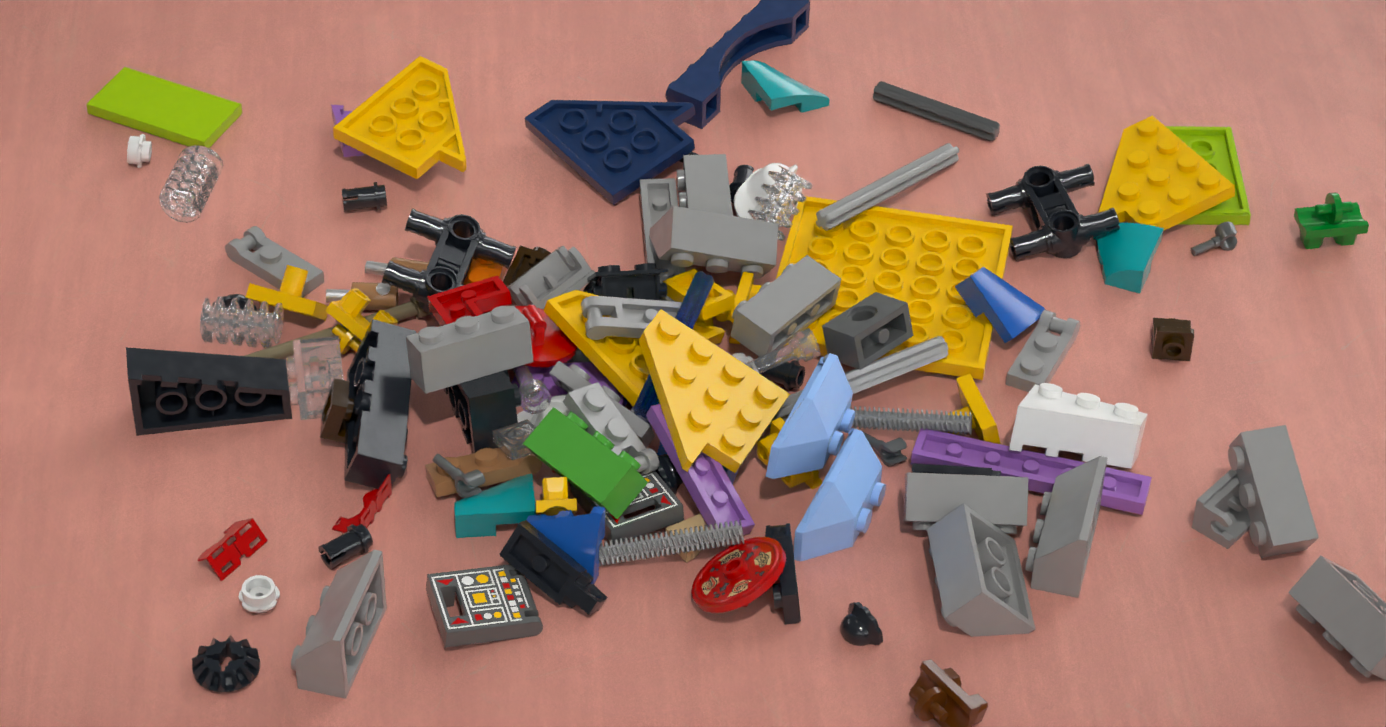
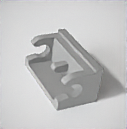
M560 246L507 288L510 290L511 297L517 306L535 305L537 308L544 309L547 300L583 288L589 283L587 278L594 274L595 271L591 270L575 247L567 250L564 246Z
M1232 469L1197 499L1192 523L1193 529L1226 549H1229L1249 530L1251 524L1248 510L1242 506L1239 499L1240 482L1237 472Z

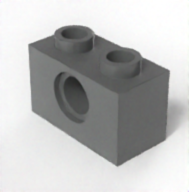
M877 292L822 325L827 353L837 355L840 363L859 370L914 336L908 303Z

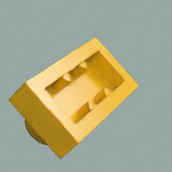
M287 265L279 291L249 283L245 296L248 299L326 321L328 315L325 311L328 307L327 305L301 297L308 274L307 270Z
M695 269L663 280L667 285V296L675 302H685L686 309L690 311V319L713 326L714 316L735 308L733 294Z
M971 374L956 378L963 408L955 410L957 415L959 416L960 411H962V416H964L965 412L969 416L971 412L972 429L975 430L979 440L1001 444L997 424Z

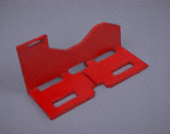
M388 474L379 489L365 493L363 496L364 508L359 514L349 519L340 516L332 530L345 533L347 532V527L351 524L356 526L363 524L366 528L369 524H372L376 512L382 510L383 503L387 497L390 498L392 495L391 474Z
M253 518L237 521L223 532L226 535L218 543L205 550L198 558V561H208L220 581L224 580L241 565L239 558L243 554L245 557H250L268 541ZM247 524H250L251 527L240 535L239 531ZM234 536L236 540L228 546L226 542ZM258 537L260 541L250 548L249 544ZM222 547L223 551L213 559L211 555ZM230 561L232 565L222 572L221 568Z

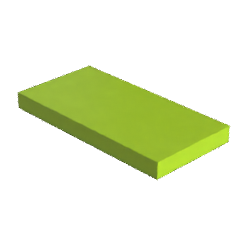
M124 67L86 104L88 114L204 152L242 114V105L240 103Z
M1166 126L1235 185V197L1179 224L1219 225L1229 221L1234 225H1249L1251 213L1232 128Z

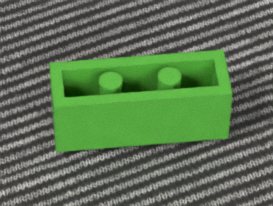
M553 407L523 444L539 460L561 477H567V481L600 507H604L605 511L618 520L648 483L637 471L641 464L624 450L619 455L614 453L612 449L615 445L600 432L596 431L593 435L586 432L585 430L589 426L572 411L565 416Z

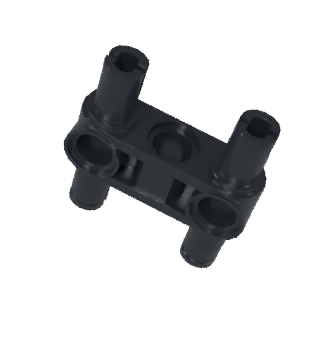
M1089 164L1062 172L1047 166H1034L1024 173L1023 178L1019 179L1015 186L993 193H986L987 204L992 215L1022 207L1027 209L1037 228V231L1010 238V248L1016 261L1042 252L1052 254L1058 258H1071L1081 251L1082 246L1086 245L1090 238L1120 229L1118 215L1114 208L1087 216L1079 215L1068 193L1095 185L1094 174Z
M412 209L405 231L435 241L436 248L427 269H423L421 272L390 260L382 283L412 293V297L419 301L420 307L425 312L433 315L429 310L427 296L464 286L463 283L473 259L481 258L509 269L517 247L486 236V232H483L484 230L480 228L479 223L469 215L460 214L449 218L445 217L442 220Z

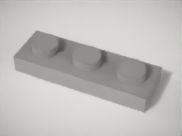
M558 361L549 372L554 383L567 393L591 385L589 382L591 377L575 364L567 367ZM602 385L603 390L647 448L655 438V434L651 425H649L650 422L646 414L636 407L628 410L619 403L621 398L614 391Z

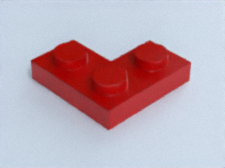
M498 275L427 296L429 310L441 326L454 323L458 318L464 316L475 317L491 312L496 307L512 304L510 290Z

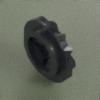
M230 635L226 641L219 642L213 637L210 646H199L198 655L192 658L194 678L202 687L211 691L231 692L239 690L250 684L259 673L260 659L257 648H251L247 639L236 642ZM226 657L232 658V661H229L228 666H225V670L222 671L220 663Z

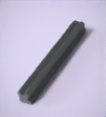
M883 81L879 82L874 88L873 99L875 101L988 141H994L999 135L1000 124L991 119Z

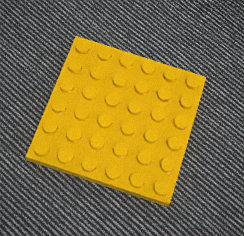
M801 195L798 199L776 279L789 264H796L808 255L841 278V283L835 305L779 350L820 356L827 355L822 325L877 292L908 303L914 335L877 360L934 337L942 336L949 348L948 356L915 370L960 377L970 373L973 379L983 380L993 325L984 313L975 317L955 286L982 267L1003 279L1013 226L873 206L826 231L822 226L818 227L816 225L818 220L816 213L837 200Z

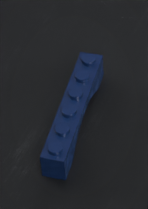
M760 0L758 5L748 14H745L731 30H727L717 43L709 47L704 55L694 64H690L677 80L669 84L665 94L667 102L692 103L695 107V115L685 121V123L703 129L720 113L721 86L733 68L759 52L792 44L809 28L810 0Z

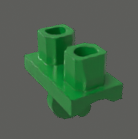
M1336 192L1326 195L1325 204L1295 208L1294 218L1300 228V239L1306 249L1320 248L1325 237H1333L1335 242L1341 246L1354 245L1358 234L1368 232L1369 224L1362 218L1358 203H1352L1351 201L1342 202L1340 195Z

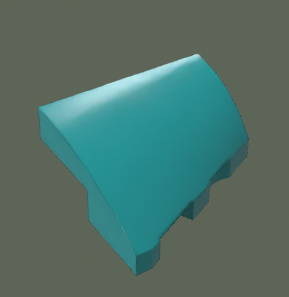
M755 60L742 61V85L755 102L763 100L770 110L795 104L798 110L804 113L829 106L830 99L828 96L794 80L766 63Z
M1119 223L1120 229L1118 231H1111L1093 237V240H1096L1098 245L1097 256L1099 263L1103 265L1102 275L1104 283L1140 294L1149 276L1152 260L1161 243L1164 228L1139 223Z
M532 473L513 478L479 494L454 502L456 538L496 536V525L517 524L525 521L528 516L536 515Z

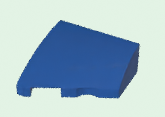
M985 267L978 269L955 286L975 317L984 313L1004 343L1012 340L1036 322L1045 310L1043 306Z
M600 506L593 507L590 514L574 516L571 510L560 511L554 516L545 514L528 516L526 520L583 566L594 578L591 584H595L599 576V546L605 536V508Z

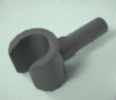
M1229 221L1219 224L1215 229L1216 237L1191 247L1192 255L1196 256L1220 246L1223 250H1233L1237 246V239L1235 237L1237 230L1234 224Z
M863 432L871 447L879 452L880 458L886 466H892L907 460V457L901 453V450L907 448V444L902 438L886 443Z
M440 454L435 455L432 461L455 480V488L459 496L468 498L482 492L478 486L485 484L486 480L481 471L473 470L464 474Z

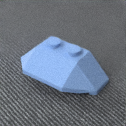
M829 353L825 357L822 356L818 361L816 368L771 446L765 477L776 479L823 469L830 454L837 456L843 441L844 433L842 432L849 433L855 417V411L850 409L853 392L837 355Z
M850 429L845 442L815 497L797 526L794 538V560L805 561L853 547L860 532H867L872 519L873 507L881 505L886 491V484L881 483L882 465L861 430Z

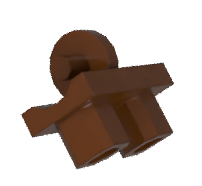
M931 659L921 663L920 677L908 694L916 701L913 711L921 721L934 719L941 727H972V725L982 721L988 708V703L979 694L968 695L961 688L960 676L952 668L942 670Z

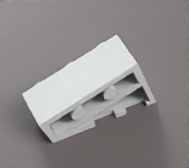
M1041 383L1040 386L1035 384L1019 404L1009 450L1021 452L1022 445L1046 448L1045 455L1058 457L1059 450L1081 454L1082 461L1085 462L1102 456L1108 458L1107 465L1130 469L1138 458L1148 414L1139 412V409L1134 405L1128 403L1112 405L1101 402L1100 398L1093 394L1079 393L1074 395L1062 392L1063 389L1060 386L1051 383Z

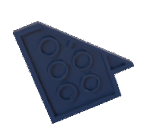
M550 100L524 118L527 129L613 205L640 187V179L654 178L682 159L683 155H688L695 150L694 140L678 127L695 115V107L692 103Z

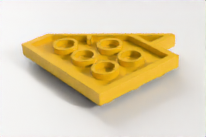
M422 56L415 59L333 127L334 139L415 179H419L438 161L461 172L466 170V156L448 70Z
M1152 115L1123 129L1099 212L1114 208L1118 215L1119 223L1126 221L1127 223L1152 225L1164 228L1163 231L1235 197V185Z
M573 290L547 300L544 312L633 407L640 410L659 402L638 341L640 338L606 336L603 339L592 340L587 337L585 330L587 318L582 314L581 302L586 297L598 295ZM602 315V317H611L610 315ZM689 320L692 330L715 345L721 343L725 334L722 328Z
M660 309L643 331L638 341L681 467L688 472L701 452H703L733 473H736L790 394Z

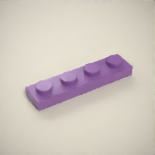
M661 405L651 406L646 416L708 527L712 524L714 529V524L717 523L719 528L720 522H722L723 527L724 522H727L729 527L730 521H732L734 526L735 520H737L739 525V520L741 519L743 535L750 534L755 523L722 465L701 452L688 472L683 470Z

